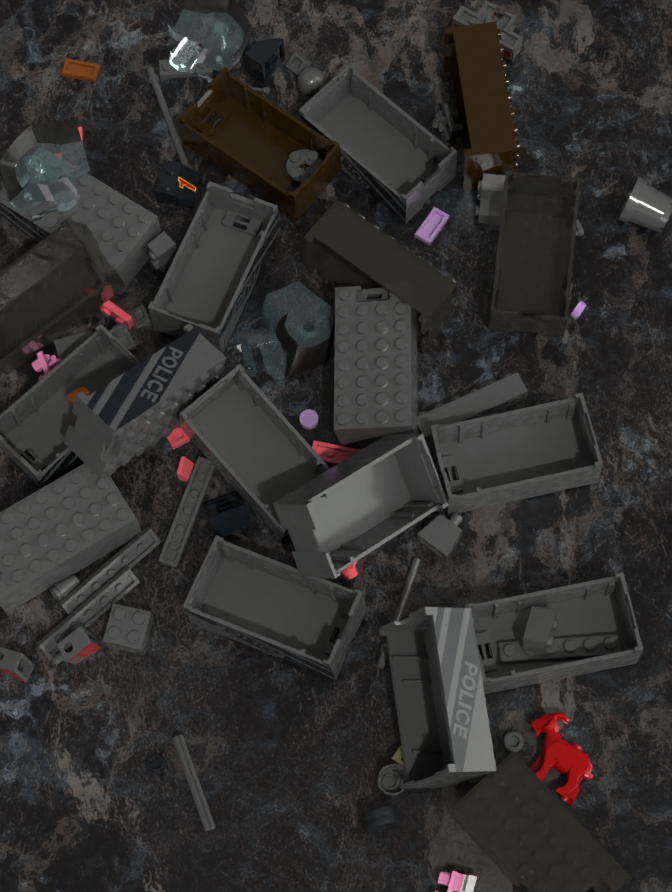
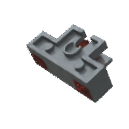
M488 1L484 2L477 13L461 5L452 18V27L496 22L497 29L501 31L499 44H503L504 55L502 57L513 62L522 49L523 41L522 36L513 32L516 27L513 24L517 16L505 11L502 19L496 17L495 11L497 6Z

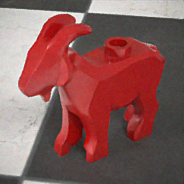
M554 712L531 722V727L536 732L535 737H538L541 732L545 733L539 758L532 767L527 768L524 772L539 783L543 782L551 768L566 775L565 785L558 787L554 792L561 796V800L572 806L579 792V784L582 778L590 780L594 777L591 774L592 763L588 755L581 751V746L574 742L569 744L561 738L557 720L567 725L569 718L564 713Z

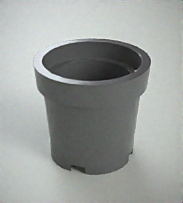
M637 176L617 220L624 223L629 221L661 233L662 228L665 227L672 213V197L648 185L646 180Z

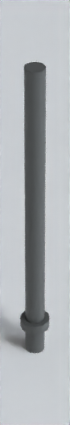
M153 67L147 68L148 81L153 86L180 162L190 167L159 85V77L155 74Z

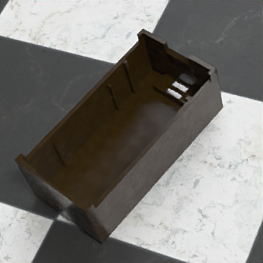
M496 22L445 27L444 43H451V53L444 54L443 69L444 73L451 72L458 119L463 127L461 133L464 151L462 192L478 190V182L483 180V173L505 175L504 187L513 186L514 179L517 178L516 170H518L517 161H519L520 143L516 141L517 126L513 124V119L515 118L514 109L510 106L512 96L507 88L509 87V78L505 76L506 61L502 59L504 49L503 44H499L501 31L497 29Z
M224 67L209 84L210 89L198 102L194 101L179 117L183 142L186 146L268 202L278 205V209L297 221L340 172V144L335 140L333 142L329 141L232 76L231 71ZM215 112L217 115L208 124L206 122L207 119ZM221 116L223 120L214 128L212 125ZM303 149L316 151L322 163L306 181H303L301 185L296 184L294 180L288 177L286 170L289 155L294 151ZM306 164L300 166V168H302L303 171H305L306 168L309 167Z

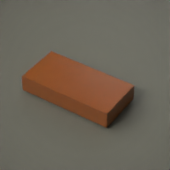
M66 58L61 74L62 77L96 83L101 67L100 64Z

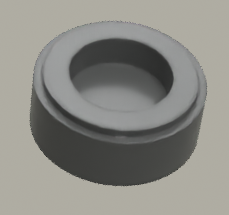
M514 731L507 733L503 739V746L510 753L519 752L524 744L522 735Z

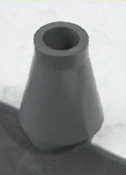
M72 575L53 584L50 592L60 602L80 582L75 575Z

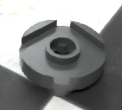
M307 149L292 152L286 163L288 177L294 180L296 184L301 185L322 163L318 153ZM303 164L309 166L306 168L305 171H303V169L300 168V166H302Z

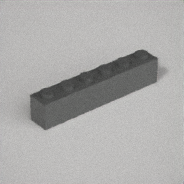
M518 372L515 374L509 373L497 382L491 381L481 389L475 388L463 397L457 396L445 405L439 404L429 412L423 411L419 413L418 433L423 434L426 443L430 441L431 425L438 424V426H444L491 415L527 399L528 390Z

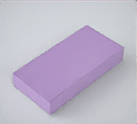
M433 207L414 234V237L430 246L449 220L450 215Z

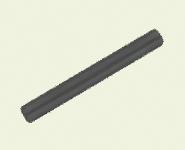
M182 734L173 737V741L205 831L213 830L215 824L184 736Z

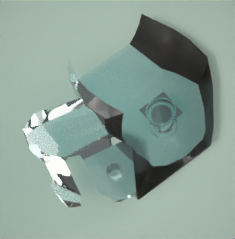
M184 0L183 10L174 29L171 28L167 21L170 36L180 42L170 52V64L178 71H188L197 74L201 79L208 82L213 81L212 77L193 70L196 64L202 63L218 72H221L224 67L230 70L234 65L237 66L253 32L249 20L234 0Z

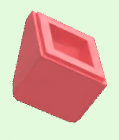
M184 456L180 459L177 476L179 480L189 482L195 463Z

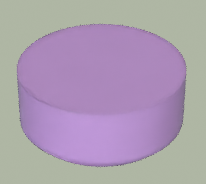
M580 301L570 316L575 320L578 319L586 304Z
M311 409L304 410L299 416L301 426L305 429L315 428L319 421L318 414Z

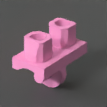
M43 351L37 353L38 358L32 362V366L37 372L44 371L45 374L38 377L40 381L63 359L56 358V355H45Z

